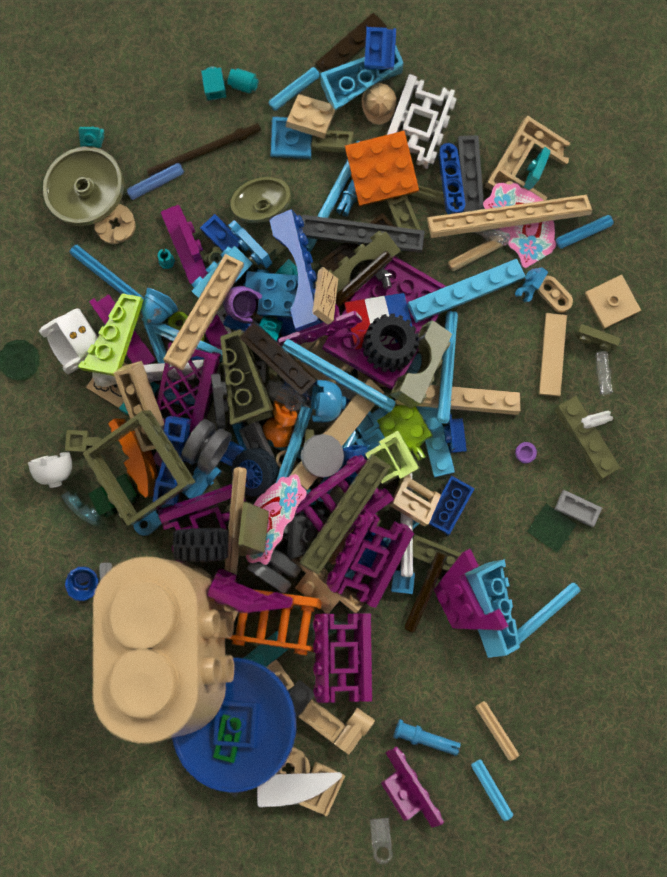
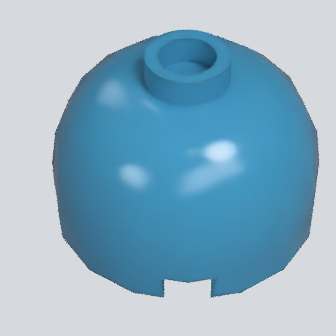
M316 380L315 383L318 386H313L311 409L315 410L316 415H312L313 422H331L340 415L341 409H345L346 397L342 396L341 389L337 384L326 380Z

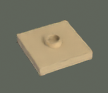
M622 275L584 293L603 329L641 311Z

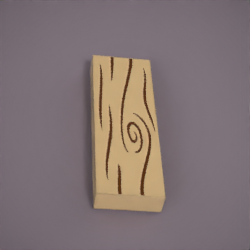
M322 267L318 270L313 314L329 325L334 321L338 278Z

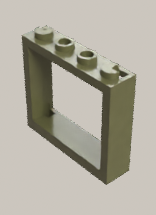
M151 410L141 411L83 453L88 461V467L93 469L97 476V482L100 486L104 487L109 501L115 505L120 519L123 518L127 526L138 523L196 483ZM141 425L178 483V486L137 513L100 453Z

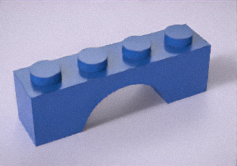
M169 416L165 420L164 432L181 458L182 451L189 438L192 419ZM163 459L155 483L153 502L178 486ZM179 494L165 504L175 505L179 500Z

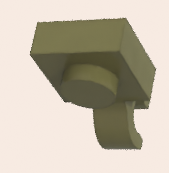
M67 430L65 451L84 453L88 450V447H92L102 438L89 437L88 431Z

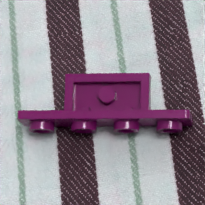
M176 205L161 211V215L189 283L192 285L199 276L203 279L208 272L200 255V252L203 251L199 239L194 240L192 235L195 233L191 221L187 222L180 205Z
M335 304L334 321L328 325L322 322L279 338L278 343L283 346L287 339L298 345L306 342L311 343L319 337L334 335L341 329L353 328L362 322V318L356 311L340 316L338 306Z
M398 747L386 751L385 753L396 769V772L382 781L381 785L402 819L406 821L421 810L432 828L441 826L444 821L441 818L440 811L434 807L429 799V793L418 781L416 772L406 762L404 753Z

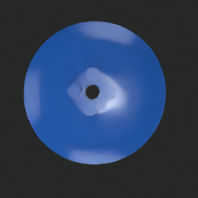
M233 658L234 677L232 682H226L225 697L215 717L203 728L193 733L172 738L176 753L185 769L202 784L224 792H242L254 789L269 781L286 763L293 748L296 735L295 709L285 685L267 667L243 658ZM223 714L231 716L226 722L224 736L231 734L233 736L232 742L224 741V736L223 741H218ZM234 717L241 721V727L237 731L233 730L230 725V720ZM241 731L239 742H234L235 733ZM216 745H221V755L229 757L232 746L238 747L235 762L231 763L213 758Z

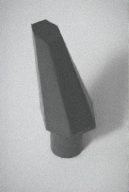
M382 268L376 274L379 282L382 281L384 290L392 288L390 282L392 275Z

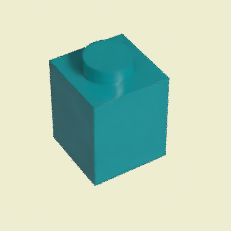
M209 67L206 70H202L206 100L225 98L226 92L221 67Z

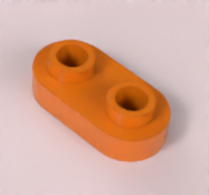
M275 399L272 406L275 420L282 427L294 425L297 419L294 405L284 399Z

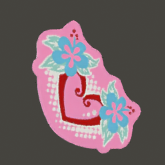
M498 183L494 186L491 196L483 202V206L485 209L544 200L536 194L521 188L516 183L511 185ZM554 220L498 228L506 233L510 248L518 253L521 265L524 268L552 253L556 247Z
M293 474L287 478L281 477L277 483L261 494L254 503L255 506L269 511L265 553L247 555L246 558L249 563L261 562L267 565L270 562L274 548L282 540L286 525L293 520L299 503L307 494L306 490L301 487L298 475Z

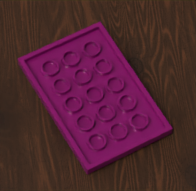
M394 256L392 261L384 267L392 275V278H390L392 288L384 290L382 281L379 282L375 275L355 292L351 301L404 293L408 304L412 300L447 286ZM409 310L412 326H415V333L418 334L422 325L432 320L435 322L439 316L437 314L415 323ZM344 328L337 331L334 335H329L322 347V350L391 390L398 377L406 373L419 350L417 348L410 363L404 366L402 370L396 369L395 372H390V369H387L386 372H383L380 367L378 369L374 368L373 362L370 364L367 362L368 356L364 357V348L355 350L360 340L357 334L351 332V328ZM352 335H355L357 338L356 345H354ZM385 336V338L380 341H385L387 339V336ZM392 338L389 344L383 345L392 351L401 349L399 342L392 343L395 338Z

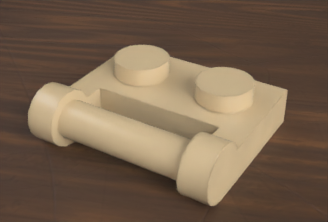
M407 475L399 480V485L393 496L394 500L390 502V506L425 527L431 520L441 494L436 491H430L412 480L410 475ZM407 486L426 497L428 502L406 489Z

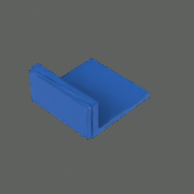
M451 414L450 420L444 426L445 442L449 443L450 453L465 452L467 450L463 418L452 419Z

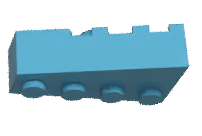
M505 559L488 562L465 573L484 614L486 615L500 608L509 626L503 630L478 629L488 658L506 656L520 648L516 622L511 617L512 599H508L506 588L509 586L508 577L505 578L503 567H506Z

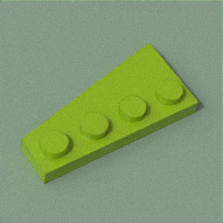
M121 294L108 316V322L98 332L99 337L94 345L91 344L87 350L88 355L85 360H81L78 365L79 369L114 376V372L122 367L144 301L142 297Z

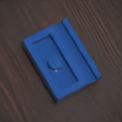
M367 27L364 69L394 70L396 28L389 30L387 28Z

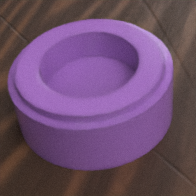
M529 442L521 443L515 450V456L521 463H530L537 455L535 446Z

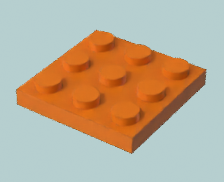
M405 131L345 145L359 207L419 192Z

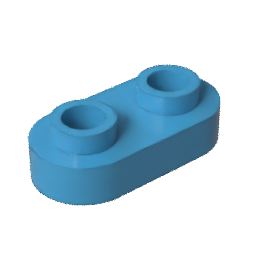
M164 504V505H162L161 507H162V508H165V507H168V506H170V505ZM157 510L134 524V529L138 534L142 536L150 535L162 525ZM147 521L148 526L144 529L141 528V523Z

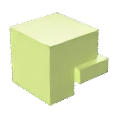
M399 431L379 441L381 445L365 453L368 459L373 454L391 466L382 479V484H387L397 477L402 479L419 469Z

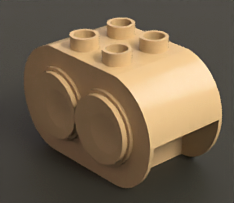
M139 557L124 561L113 567L97 586L93 602V702L100 721L109 731L120 738L137 743H152L193 733L207 725L215 717L223 703L226 682H232L234 677L233 658L231 655L225 656V638L232 637L234 620L232 612L225 611V605L219 604L214 601V598L207 596L213 578L202 568L186 562L154 557Z

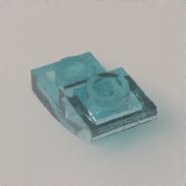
M66 492L61 495L68 507L81 519L96 527L100 525L98 522L100 516L94 507L91 509L85 505L80 508L83 504L77 494L72 495V493Z

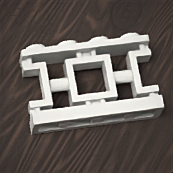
M409 74L387 135L398 132L401 124L404 125L402 131H405L406 135L411 136L408 143L409 151L419 155L416 165L420 166L421 164L424 165V168L428 169L429 163L433 164L437 152H434L436 145L440 146L444 135L441 134L442 127L447 128L450 116L447 114L449 109L453 110L457 98L454 97L455 90L453 89L447 91L446 88H443L440 96L422 91L424 81H417L416 76ZM415 88L417 89L415 97L424 100L422 106L412 103L408 111L406 109ZM444 99H447L440 121H437L439 112L430 109L431 103L442 106ZM413 113L432 119L427 133L409 127ZM431 135H434L427 157H423L425 148L417 146L418 139L429 142Z

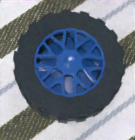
M252 448L241 452L233 460L231 466L232 478L235 468L242 467L247 470L245 495H250V497L260 496L276 483L279 474L278 465L268 451H264L262 448Z

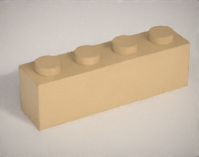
M142 361L124 365L115 371L114 376L130 419L141 411L151 410L164 431L165 424ZM141 425L134 429L143 452L156 449Z

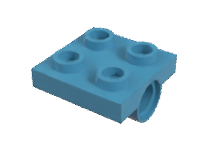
M262 273L260 286L262 298L259 299L257 314L259 316L292 318L291 307L295 301L298 289V275Z

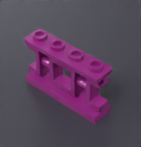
M232 484L160 509L158 516L164 530L174 526L176 530L181 529L177 517L189 514L192 525L182 529L199 528L196 518L213 512L216 513L221 528L227 530L224 522L229 521L230 511L221 514L217 503L229 499L231 504Z
M363 509L362 513L355 520V527L346 538L342 552L336 558L333 570L327 575L326 585L331 592L336 593L337 591L341 595L346 585L358 589L359 591L356 595L361 602L365 601L368 606L376 608L414 532L408 525L399 524L395 521L390 531L377 526L380 520L379 517ZM367 530L376 533L372 541L363 539ZM383 537L391 539L387 548L380 545ZM365 548L378 552L371 568L358 564ZM348 568L356 571L353 579L345 576ZM364 574L372 577L368 586L361 582Z
M315 614V619L313 620V629L315 631V641L313 643L315 663L313 672L316 685L314 686L313 693L316 702H335V691H349V701L352 702L372 701L371 614H348V625H334V614ZM328 629H337V642H328ZM345 629H354V642H346ZM334 647H348V668L335 669ZM329 673H337V686H329ZM346 673H354L355 686H346Z

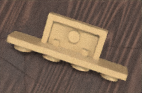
M303 556L291 559L294 564L306 573L295 588L305 597L320 599L322 601L321 610L326 614L331 612L339 600L355 613L364 605V602H361L356 596L357 594L351 592L346 587L342 595L338 594L337 591L336 593L331 592L326 585L328 571L324 567L318 575L300 564Z

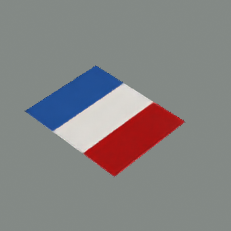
M404 293L344 302L347 313L356 311L362 318V322L351 328V332L357 334L360 340L355 350L362 348L364 335L369 325L377 317L380 319L381 315L384 314L389 317L391 313L395 314V317L401 315L404 316L403 320L406 321L408 319L411 321ZM352 335L354 345H356L357 338L355 335ZM387 336V339L381 342L382 345L389 344L393 337ZM394 339L392 343H398V341Z

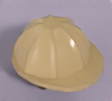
M377 83L363 93L362 107L365 116L370 122L379 125L384 124L394 114L396 96L388 85Z

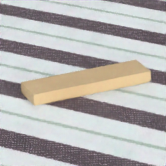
M545 314L539 395L560 397L567 315Z

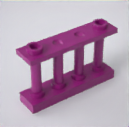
M362 455L350 458L346 466L306 494V497L299 503L296 513L303 510L318 532H320L324 524L309 504L320 497L332 513L337 505L327 491L338 484L345 494L350 487L345 478L353 472H356L358 475L363 468L362 466L367 462ZM376 488L363 509L368 510L371 514H375L394 499L385 488L383 490ZM355 521L351 525L346 534L353 530V528L355 527Z

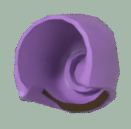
M245 286L233 287L224 299L223 307L227 315H230L233 319L251 324L252 318L257 313L258 300L262 298V294Z

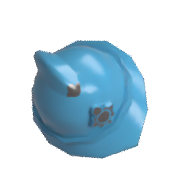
M146 289L141 311L144 325L160 324L178 312L176 304L170 297L154 289Z

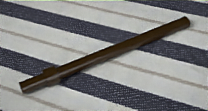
M258 123L244 129L241 127L235 130V133L146 170L149 177L177 163L182 164L237 140L239 142L247 139V136L261 131Z

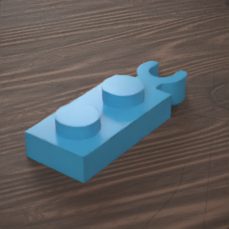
M235 220L228 225L231 228V232L239 238L238 244L245 252L249 250L252 253L250 256L256 264L259 265L261 263L265 268L272 264L268 253L243 227L241 228Z

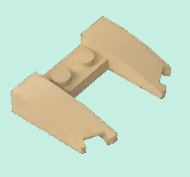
M527 116L522 121L510 145L484 187L492 191L498 183L509 185L516 183L521 188L526 189L524 187L525 182L515 177L531 148L541 152L546 147L551 150L550 158L567 165L569 158L563 157L564 147H568L570 142ZM534 188L528 190L544 201L548 198Z

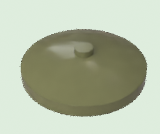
M78 147L60 155L49 167L43 182V196L50 211L59 220L74 226L92 225L108 217L118 206L124 191V177L119 165L110 154L95 147Z

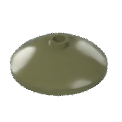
M261 177L248 181L233 194L231 198L232 212L239 220L248 223L270 221V218L283 213L291 201L289 186L283 180L274 177Z

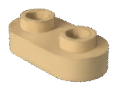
M546 276L540 288L537 289L541 297L558 313L567 312L573 304L572 296L552 276ZM544 285H549L551 290L546 291ZM558 300H563L565 305L560 306Z

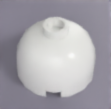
M59 453L61 457L57 455L43 456L31 460V462H28L32 477L40 484H49L50 488L61 486V481L67 479L72 471L70 453Z

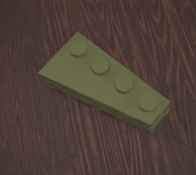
M241 329L221 336L225 381L228 393L227 399L230 410V425H236L273 411L251 348L239 338L244 332Z

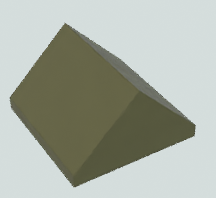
M243 502L238 556L265 553L269 511L248 502Z

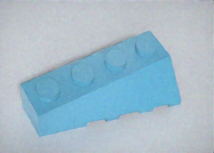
M396 45L394 70L364 69L365 57L321 73L322 88L328 102L335 111L375 83L402 74L403 60Z

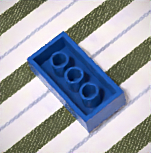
M451 476L441 493L428 525L449 536L475 488Z

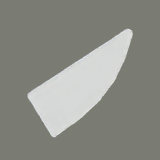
M334 772L275 775L269 781L257 787L258 806H284L311 799L330 788L341 779L342 774Z

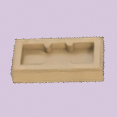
M313 699L309 701L299 714L300 719L332 743H334L346 727V724Z

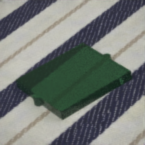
M546 503L540 513L534 516L535 520L527 532L558 553L564 542L569 540V535L577 524Z

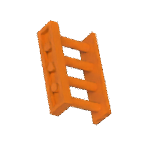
M255 590L266 596L274 593L269 591ZM284 594L293 598V603L289 608H282L277 641L265 640L269 610L260 611L256 638L244 637L248 613L239 612L236 634L226 639L232 640L233 645L244 646L245 642L294 649L295 654L307 655V652H314L313 647L306 646L311 613L314 612V609H321L322 601L318 598ZM293 606H299L303 611L298 644L285 643L290 610L293 609Z

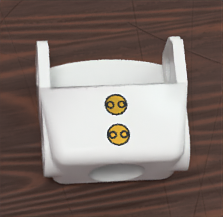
M74 309L50 321L39 330L43 337H47L51 349L64 366L63 370L66 374L79 369L78 365L81 360L84 361L88 355L87 350L91 344L94 345L98 338L80 309Z

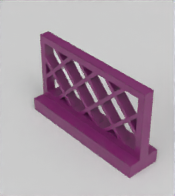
M170 342V343H169V345H168V350H169V348H170V346L172 345L173 342ZM195 349L188 361L193 372L186 376L182 370L174 366L170 367V364L165 362L157 400L160 413L165 407L168 408L172 416L180 417L187 413L190 419H192L190 426L191 434L203 419H207L213 393L211 375L217 374L221 357L220 353H208ZM194 356L205 358L203 366L198 369L191 360ZM173 368L176 369L181 377L175 382H172L168 376L169 371ZM193 374L200 381L199 385L195 388H192L187 380ZM181 381L185 383L189 390L180 395L175 387ZM171 387L177 398L169 402L164 393L165 390ZM191 393L195 399V405L188 407L183 397ZM179 400L185 410L176 414L171 404Z

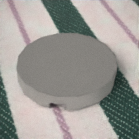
M326 434L315 435L305 442L301 452V460L306 471L318 477L331 476L339 470L343 463V448L333 436Z

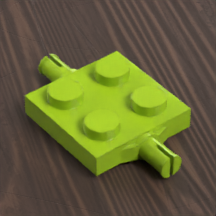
M395 404L391 412L377 420L380 425L379 428L385 438L399 431L408 449L413 451L418 461L426 457L420 446L424 441L431 438L433 434L416 406L409 408L406 405L396 406Z

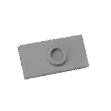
M563 490L554 510L593 528L602 507Z

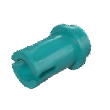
M161 249L158 252L159 265L164 269L171 268L175 263V259L170 251L165 249L164 252Z

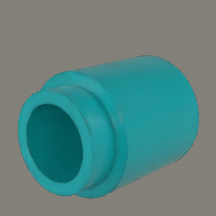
M237 68L236 70L231 69L227 84L231 85L233 89L251 94L252 90L256 91L259 79H256V74Z

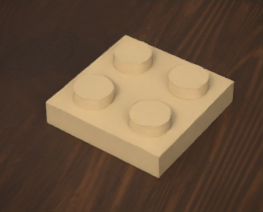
M298 94L286 121V127L324 139L335 114V109L330 103Z

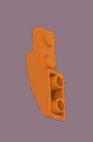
M113 419L108 424L112 429L111 432L127 421L125 419ZM131 431L119 440L123 452L129 457L124 462V465L127 468L128 475L137 484L140 494L145 498L153 497L158 477L151 450L142 451L135 431Z

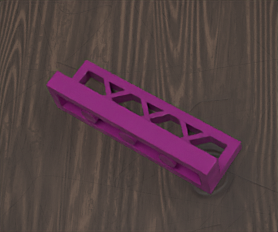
M109 294L98 302L94 298L89 301L105 325L109 320L110 312L115 306V302ZM134 330L126 355L132 363L142 361L143 365L154 363L156 361Z

